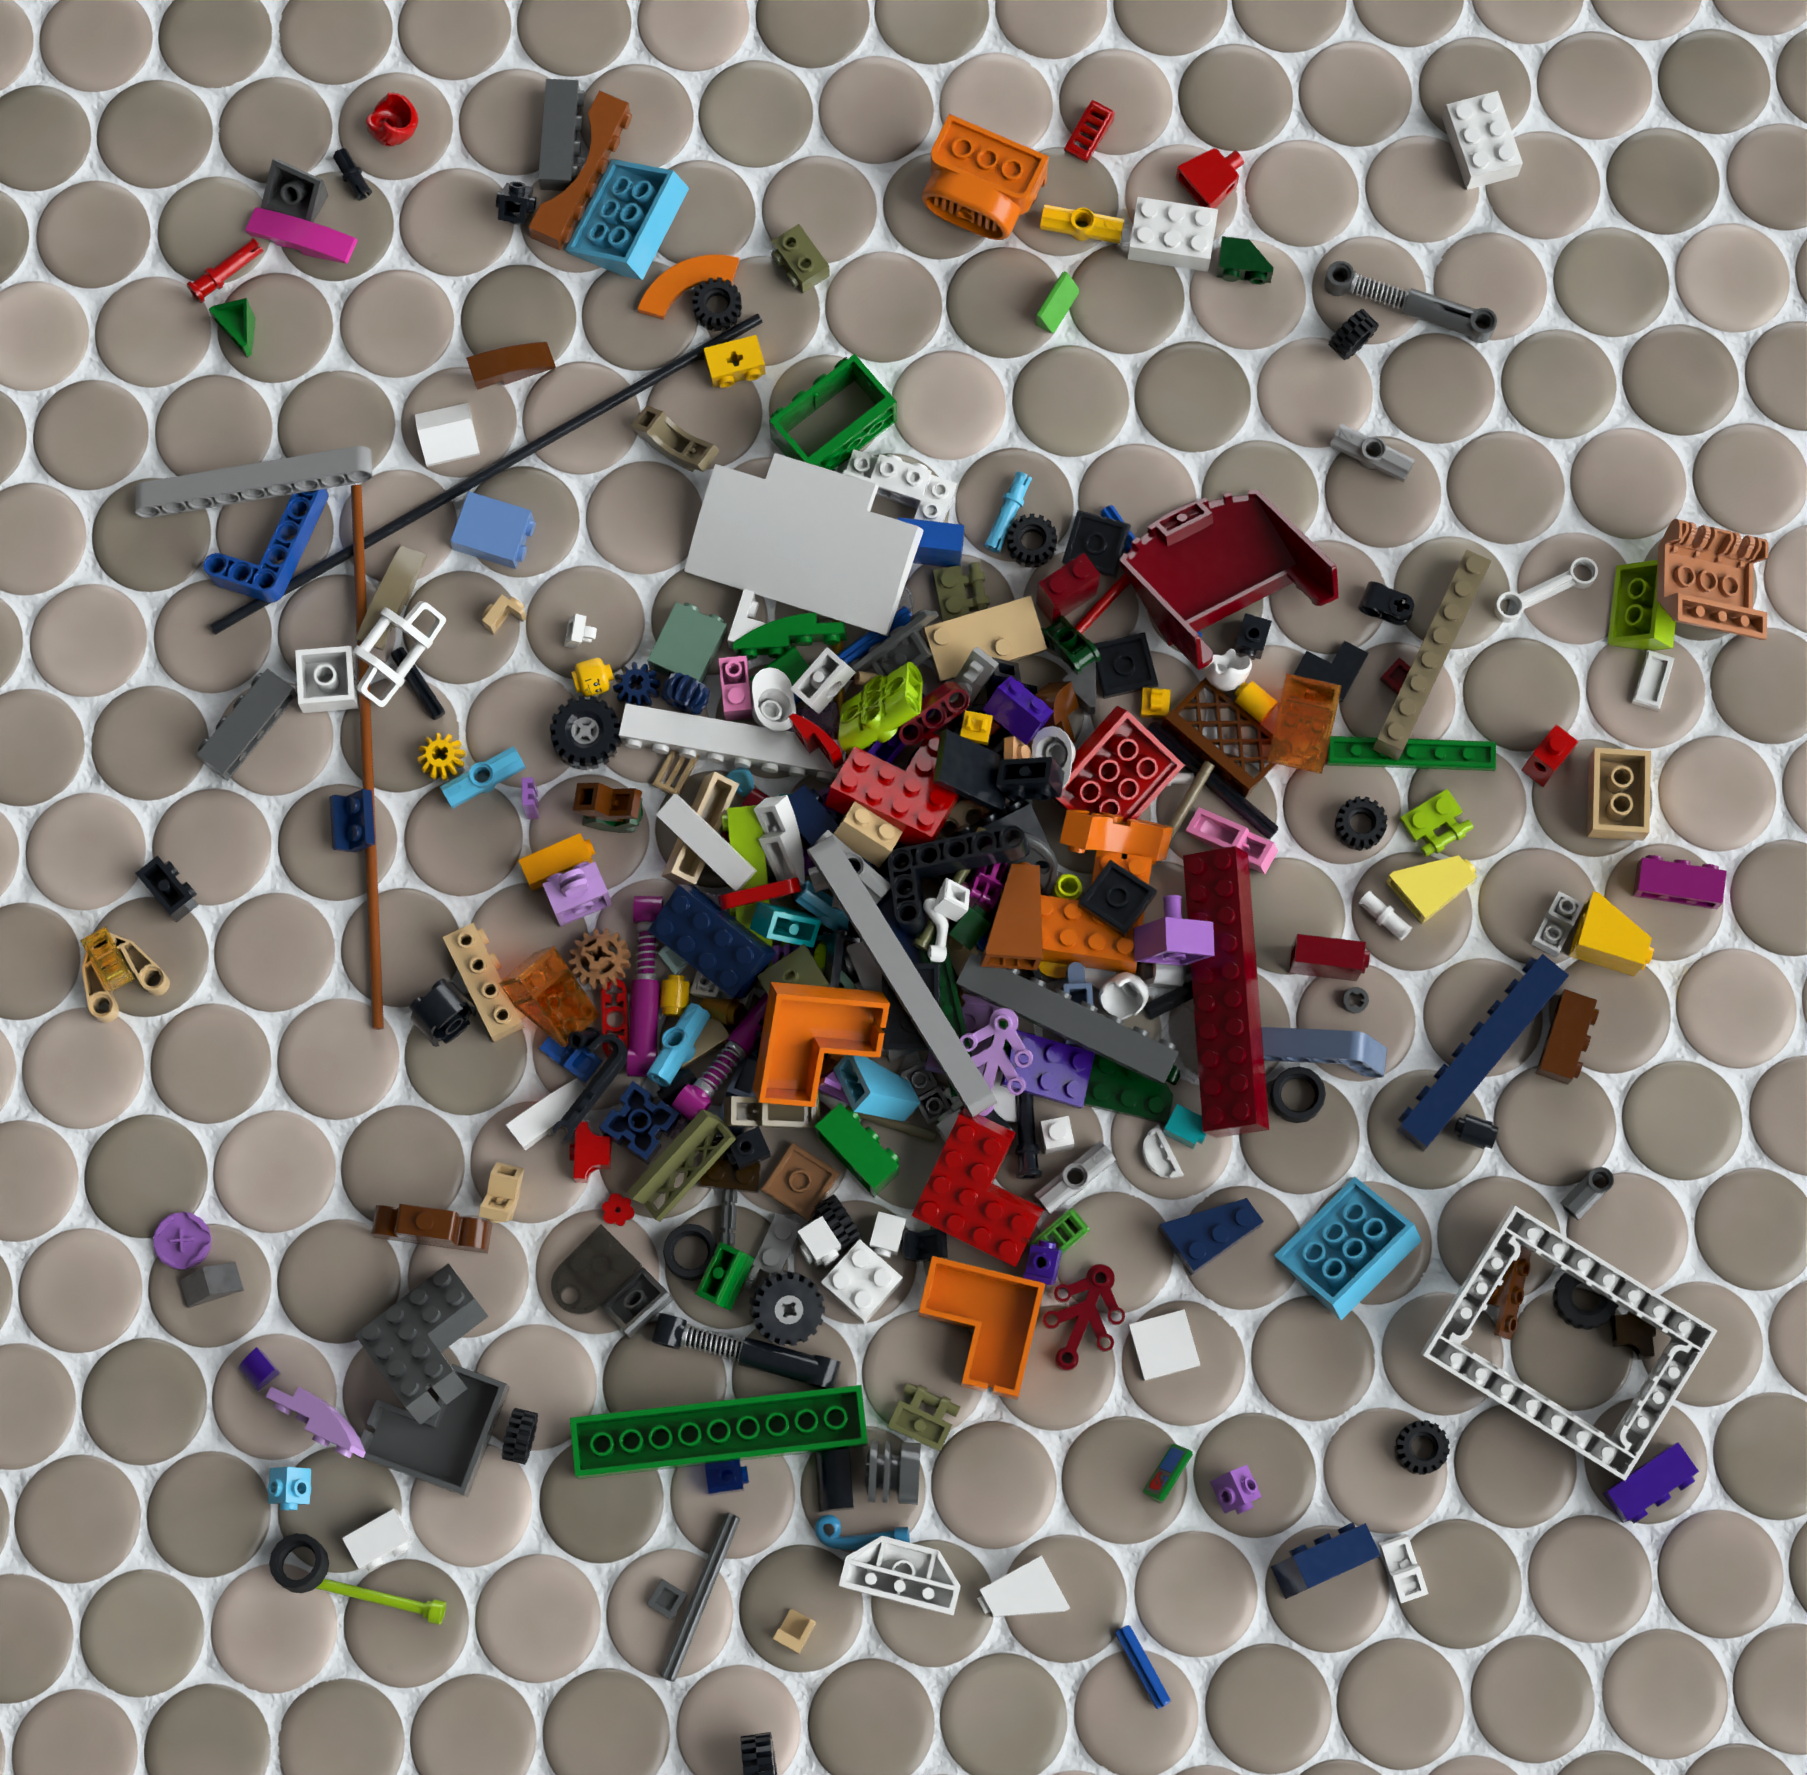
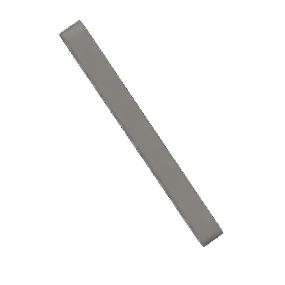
M831 835L808 849L807 852L967 1112L973 1118L996 1104L997 1100L836 839Z

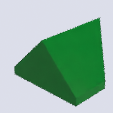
M247 298L214 305L209 308L213 320L247 358L252 355L256 318Z

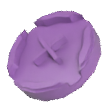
M188 1212L168 1215L159 1223L153 1237L155 1254L161 1262L173 1269L179 1270L194 1268L203 1262L210 1252L212 1243L210 1229L200 1217Z

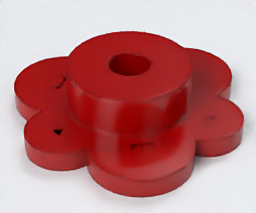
M618 1193L611 1194L608 1199L609 1202H604L602 1205V1209L605 1212L603 1219L607 1224L616 1223L618 1226H623L626 1220L632 1219L635 1215L634 1209L630 1206V1198H622ZM617 1208L621 1209L619 1213L616 1212Z

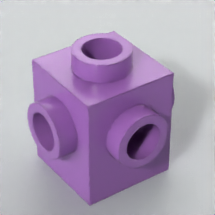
M1247 1465L1210 1481L1224 1514L1236 1510L1237 1514L1243 1513L1253 1508V1501L1262 1497Z

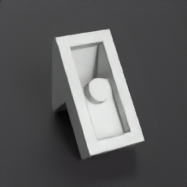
M743 590L727 640L730 649H733V643L742 636L767 624L750 619V617L755 618L759 606L753 591Z

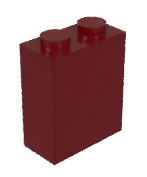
M1083 553L1038 583L1036 604L1051 625L1058 621L1059 616L1063 615L1065 617L1097 595L1100 573L1086 554Z
M1297 934L1291 948L1289 973L1357 981L1359 976L1364 974L1365 969L1368 968L1370 951L1365 950L1366 942Z

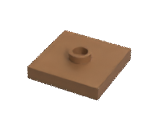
M792 1142L761 1188V1191L809 1222L816 1212L814 1206L824 1200L840 1176V1172Z

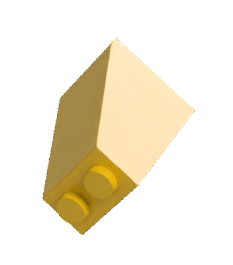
M1593 891L1582 907L1569 957L1635 976L1640 969L1644 970L1646 964L1650 963L1654 948L1650 947L1652 938L1600 893Z

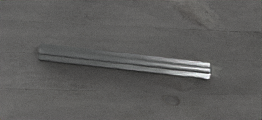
M726 1513L661 1671L660 1675L663 1679L674 1682L677 1678L740 1522V1518L734 1514Z

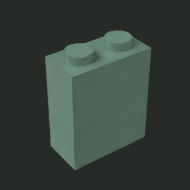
M676 602L647 660L649 668L668 677L671 673H682L683 675L696 678L697 681L703 683L728 633L727 624L717 615L709 614L707 616L700 613L699 609L692 604L684 603L682 605Z

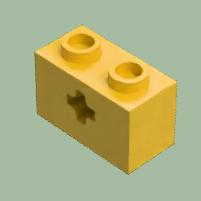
M757 335L704 348V356L713 388L718 386L720 388H727L734 385L735 382L745 379L746 381H754L759 379L761 375L766 374ZM737 361L738 366H734L732 362Z

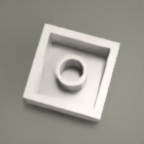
M352 646L295 650L298 705L303 713L359 709L356 655L352 653Z
M859 1239L822 1280L821 1286L865 1325L901 1285L903 1277Z

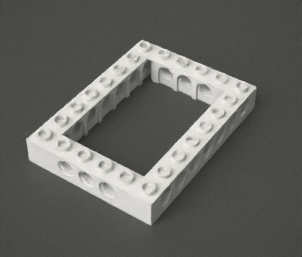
M1511 1205L1425 1344L1421 1354L1626 1481L1717 1333V1330L1517 1206ZM1521 1245L1671 1337V1340L1611 1437L1461 1344L1473 1332L1471 1328L1481 1311H1486L1488 1307L1486 1303L1496 1287L1502 1285V1277L1512 1261L1518 1259Z

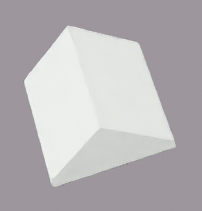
M469 403L415 414L417 432L427 467L480 455Z

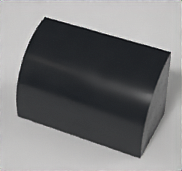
M849 1448L815 1453L819 1512L853 1510Z

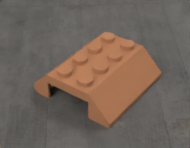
M1673 519L1658 545L1657 601L1675 622L1766 640L1767 612L1753 609L1754 563L1768 559L1767 540L1745 535L1741 539L1742 536L1736 532L1701 525L1697 529L1696 524L1693 522Z

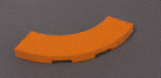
M719 254L703 255L687 259L672 266L662 273L646 290L638 306V313L664 320L671 305L683 295L684 291L696 285L700 286V283L703 281L706 284L709 283V278H713V282H717L718 277L722 278L723 282L729 280L732 286L740 262L739 257Z

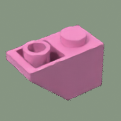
M747 657L718 658L725 721L753 718Z

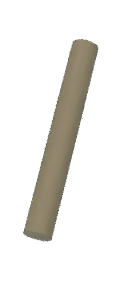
M1206 760L1167 825L1173 827L1172 839L1215 767Z
M856 1112L860 1119L931 1142L935 1141L937 1131L906 1121L902 1122Z

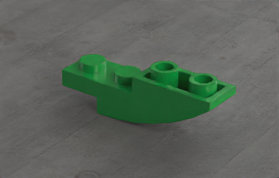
M816 613L798 614L769 622L750 631L733 643V649L736 656H746L747 660L756 659L758 655L778 658L792 648V643H796L797 646H810L812 642L837 645L840 641H847V629L844 622L819 623Z

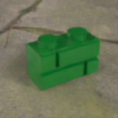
M719 1241L714 1252L715 1256L712 1257L695 1295L731 1311L755 1258Z

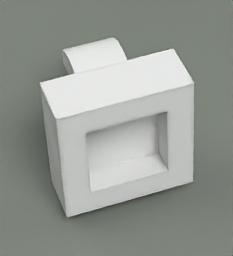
M575 614L569 619L564 643L565 647L575 649L582 642L591 643L592 640H595L597 628L585 626L587 616Z

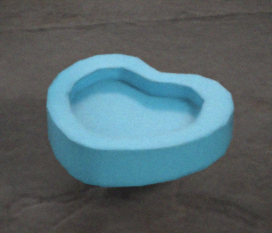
M736 768L727 774V778L739 783L736 791L740 796L745 797L753 790L754 780L748 769Z

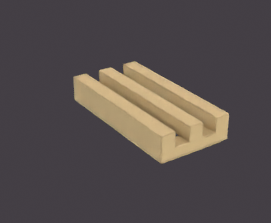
M670 750L652 786L672 796L673 794L679 795L700 758L699 755H696L695 759H690L675 788H672L671 786L686 758L680 756L666 784L661 781L677 754L676 751Z

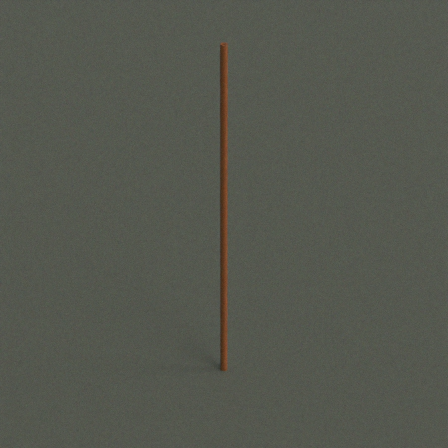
M351 485L356 633L358 634L367 613L362 486ZM359 658L358 683L369 668V665ZM369 683V685H368V687H367V690H368L369 692H370V683ZM359 692L363 789L372 790L375 845L365 849L372 1029L380 1030L384 1029L371 701Z

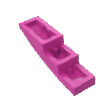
M255 207L245 229L250 236L272 240L277 246L297 249L306 256L348 264L358 241L355 237L334 229Z

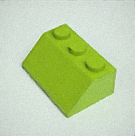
M1658 560L1616 565L1607 643L1610 646L1645 651L1673 648L1676 622L1673 621L1657 601Z

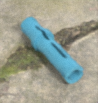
M1017 471L1008 492L1003 495L1002 499L1004 502L984 544V547L989 548L992 552H1001L1016 513L1020 507H1023V498L1032 481V478L1030 476L1027 477V474Z

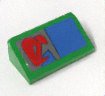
M1172 1444L1145 1486L1143 1493L1159 1504L1163 1503L1191 1459L1193 1452L1177 1444Z

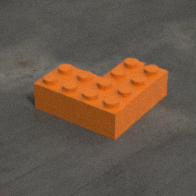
M1096 850L1092 883L1107 863L1112 860L1149 884L1153 858L1127 854V859H1121L1122 853ZM1041 895L1042 961L1066 965L1079 962L1086 968L1120 973L1128 972L1136 975L1137 962H1135L1133 928L1143 925L1145 911L1128 934L1123 937L1079 908V900Z
M770 982L752 1089L758 1102L815 1107L824 1053L880 1058L885 1035L882 1028H886L890 1006L884 993L881 991Z
M932 1256L918 1316L974 1330L961 1387L985 1393L989 1387L993 1388V1395L1018 1400L1045 1283Z

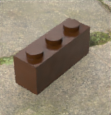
M1566 989L1563 990L1559 996L1535 1074L1567 1085L1573 1078L1578 1079L1583 1065L1582 1062H1579L1581 1051H1587L1591 1039L1587 1032L1590 1025H1595L1599 1014V1009L1595 1008L1596 999Z

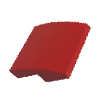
M794 713L789 716L793 732L809 754L819 748L834 769L844 764L839 746L825 731L802 716Z

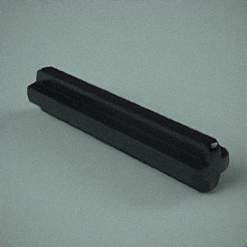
M399 647L391 653V657L397 666L401 664L407 655L403 647ZM414 664L405 676V679L433 720H437L445 714L444 708Z
M1192 980L1148 1002L1144 1007L1148 1018L1153 1020L1193 999Z

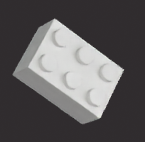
M1498 91L1446 104L1442 120L1466 190L1518 177L1523 162Z
M1138 197L1128 260L1208 272L1218 209Z

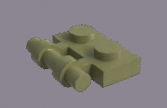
M979 562L968 564L970 574L963 576L960 565L933 570L942 622L967 615L969 610L977 609V611L987 609L990 605L989 597L985 595L983 586L985 576L984 572L980 570ZM972 585L974 598L967 599L964 587Z
M907 1383L903 1393L913 1397L910 1405L899 1400L887 1428L941 1452L952 1427V1424L942 1419L945 1413L956 1417L960 1406L952 1403L951 1399L946 1396L941 1398L928 1392V1388L922 1385L917 1387ZM921 1402L937 1408L935 1415L933 1416L918 1409Z

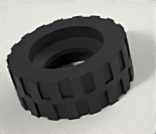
M1565 1272L1556 1282L1555 1291H1553L1554 1308L1558 1311L1559 1317H1562L1566 1324H1571L1577 1329L1584 1328L1585 1330L1600 1327L1608 1322L1615 1315L1619 1305L1600 1294V1303L1594 1310L1583 1311L1579 1309L1573 1302L1572 1293L1574 1288L1582 1282Z

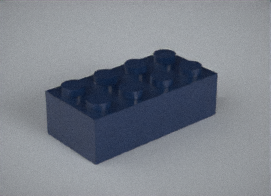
M679 884L648 929L651 934L733 999L747 997L758 981L757 975L765 971L777 951L729 913L721 910L719 905L695 886L689 884Z

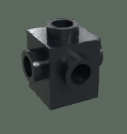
M516 181L506 183L503 190L498 191L496 197V207L499 208L498 220L525 224L530 213L534 214L536 208V197H532L533 187Z

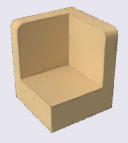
M790 1609L773 1640L800 1654L816 1625V1621Z

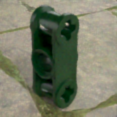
M1063 615L1059 616L1058 621L1046 629L1041 628L1046 646L1051 651L1053 650L1076 675H1079L1081 669L1090 663L1101 660L1095 645L1073 627Z

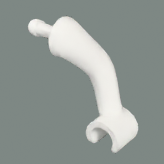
M927 898L923 903V910L932 919L937 929L935 945H929L927 955L933 962H943L947 956V948L945 946L949 925L944 915L934 911L936 899Z

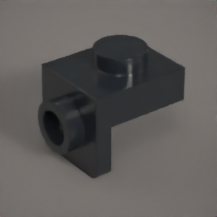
M939 1229L917 1232L903 1231L901 1251L905 1260L922 1262L930 1261L932 1256L943 1259L948 1258L946 1233Z

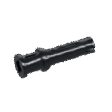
M1022 1092L1019 1095H1015L1019 1144L1015 1148L1019 1165L1016 1178L1025 1180L1037 1179L1042 1177V1171L1039 1170L1038 1154L1041 1151L1035 1139L1034 1095Z

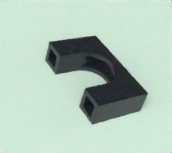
M1026 800L1022 802L1009 801L1005 804L1004 811L985 813L980 817V821L972 825L964 824L955 829V834L947 837L974 833L979 827L989 830L1016 825L1024 833L1041 839L1050 847L1031 803ZM942 836V837L936 838V840H941V839H946V838H945L944 836ZM964 850L957 851L953 857H960ZM937 856L929 857V862H933ZM1043 860L1035 863V865H1040L1042 869L1050 866L1048 862ZM970 872L964 881L966 883L972 880ZM955 873L936 876L941 887L943 881L946 878L952 880Z

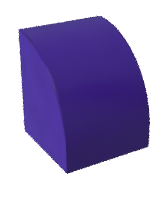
M257 1347L238 1367L257 1392L280 1374L264 1352Z

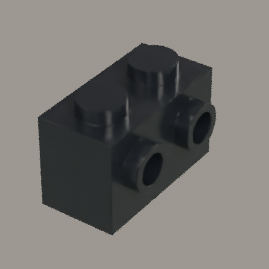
M1053 757L1000 760L996 786L1008 800L1013 802H1022L1026 799L1047 801L1050 798H1061L1065 772Z
M157 855L135 873L176 923L198 906V903L193 898L197 893L187 881L184 884L179 882L176 876L180 873L170 861L164 864Z

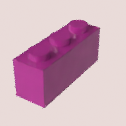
M1647 855L1646 858L1642 857L1637 863L1633 896L1717 910L1723 904L1727 871L1719 870V866L1713 864H1703L1700 867L1691 865V862L1687 860L1669 862L1663 861V858L1660 856Z

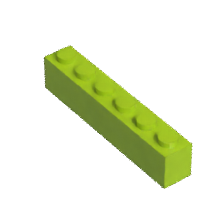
M757 805L727 808V814L722 815L723 832L729 831V844L757 870L741 890L768 884L766 855L759 841L764 832L754 811ZM769 900L761 901L770 904ZM757 902L731 908L730 915L736 916V920L749 929ZM749 929L761 940H763L765 943H767L770 947L773 948V939L765 938L762 935L756 933L755 931ZM773 959L771 960L766 969L772 966Z

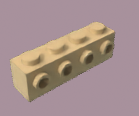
M473 922L444 936L443 939L493 1042L525 1028L521 1020L526 1018L519 1002L513 1005L509 995L514 992L507 977L501 980L497 972L502 967L495 953L489 955L485 947L490 942L483 928L477 930Z

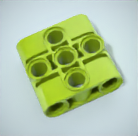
M907 662L888 674V676L877 675L865 685L863 691L842 703L838 739L841 747L848 755H850L854 747L863 750L875 741L879 743L888 741L895 735L898 727L921 713L923 678L914 663Z

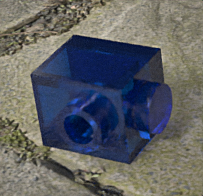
M740 1459L705 1464L708 1494L710 1496L745 1491L744 1484L749 1483L747 1466H741Z

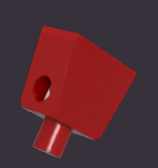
M1213 148L1179 165L1176 179L1199 206L1215 209L1236 188L1239 180V174L1236 169L1244 164V160L1237 151H1233L1227 157H1224L1218 149Z
M1555 725L1529 757L1521 771L1544 787L1575 749L1578 741L1561 727ZM1536 762L1541 763L1546 770L1541 769Z

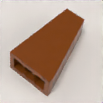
M1019 862L1011 864L1004 882L1005 886L1002 889L980 961L981 967L1037 970L1042 961L1040 865Z

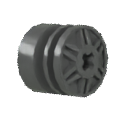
M871 1440V1447L865 1461L864 1479L868 1502L875 1503L876 1489L883 1490V1503L888 1502L890 1491L896 1490L899 1504L918 1505L921 1443L902 1442L899 1454L892 1455L890 1441H886L885 1454H878V1441Z

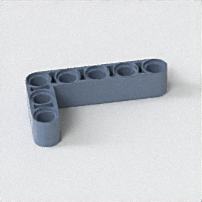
M1262 1027L1265 1061L1344 1064L1362 1076L1384 1077L1387 1047L1366 1033L1346 1030Z

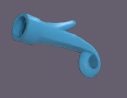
M823 1515L815 1523V1534L819 1541L834 1549L857 1551L880 1536L910 1543L909 1527H895L894 1530L870 1534L839 1536L841 1524L835 1516ZM825 1524L833 1525L834 1531L831 1535L824 1531L823 1527Z

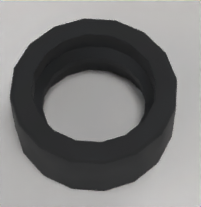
M1300 1066L1288 1068L1280 1073L1274 1081L1270 1092L1271 1105L1277 1115L1285 1121L1293 1123L1307 1122L1314 1118L1323 1107L1326 1097L1325 1086L1319 1075L1311 1069ZM1297 1078L1310 1083L1315 1094L1313 1104L1308 1109L1298 1112L1286 1107L1281 1097L1282 1087L1285 1083Z
M686 1224L679 1226L670 1232L664 1242L663 1255L665 1263L672 1274L681 1279L690 1281L702 1279L712 1257L715 1256L714 1252L717 1248V1243L710 1231L701 1225ZM689 1235L701 1238L708 1249L707 1259L704 1264L695 1269L683 1268L674 1257V1248L677 1242Z
M296 1533L286 1536L276 1544L271 1552L269 1566L272 1576L283 1588L293 1593H305L314 1590L323 1582L328 1573L329 1559L326 1550L316 1539L307 1534ZM307 1547L315 1555L316 1560L313 1569L302 1579L292 1580L288 1578L283 1570L286 1557L296 1548Z

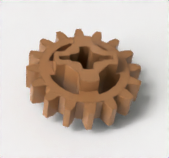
M597 928L593 930L592 936H589L586 932L583 933L585 940L582 942L575 940L577 950L572 949L569 952L571 957L574 958L569 960V964L573 969L572 973L575 978H580L579 980L583 986L589 982L593 990L596 989L598 984H601L604 990L607 989L608 982L615 986L618 985L616 978L618 976L621 978L626 977L623 968L628 969L631 967L630 962L627 960L631 958V953L627 949L628 945L625 939L621 940L617 932L611 936L607 928H605L603 934H599ZM611 946H613L618 951V955H615V953L612 952L610 948ZM582 963H585L586 966H589L590 972H587L583 968Z

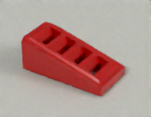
M1091 100L1068 140L1064 151L1088 163L1114 121L1115 112L1095 100ZM1089 122L1090 124L1098 127L1099 130L1097 131L1087 125V123ZM1083 132L1093 137V141L1082 136L1081 133ZM1078 141L1084 144L1085 146L1089 147L1088 150L1086 151L1085 149L1075 145V142Z

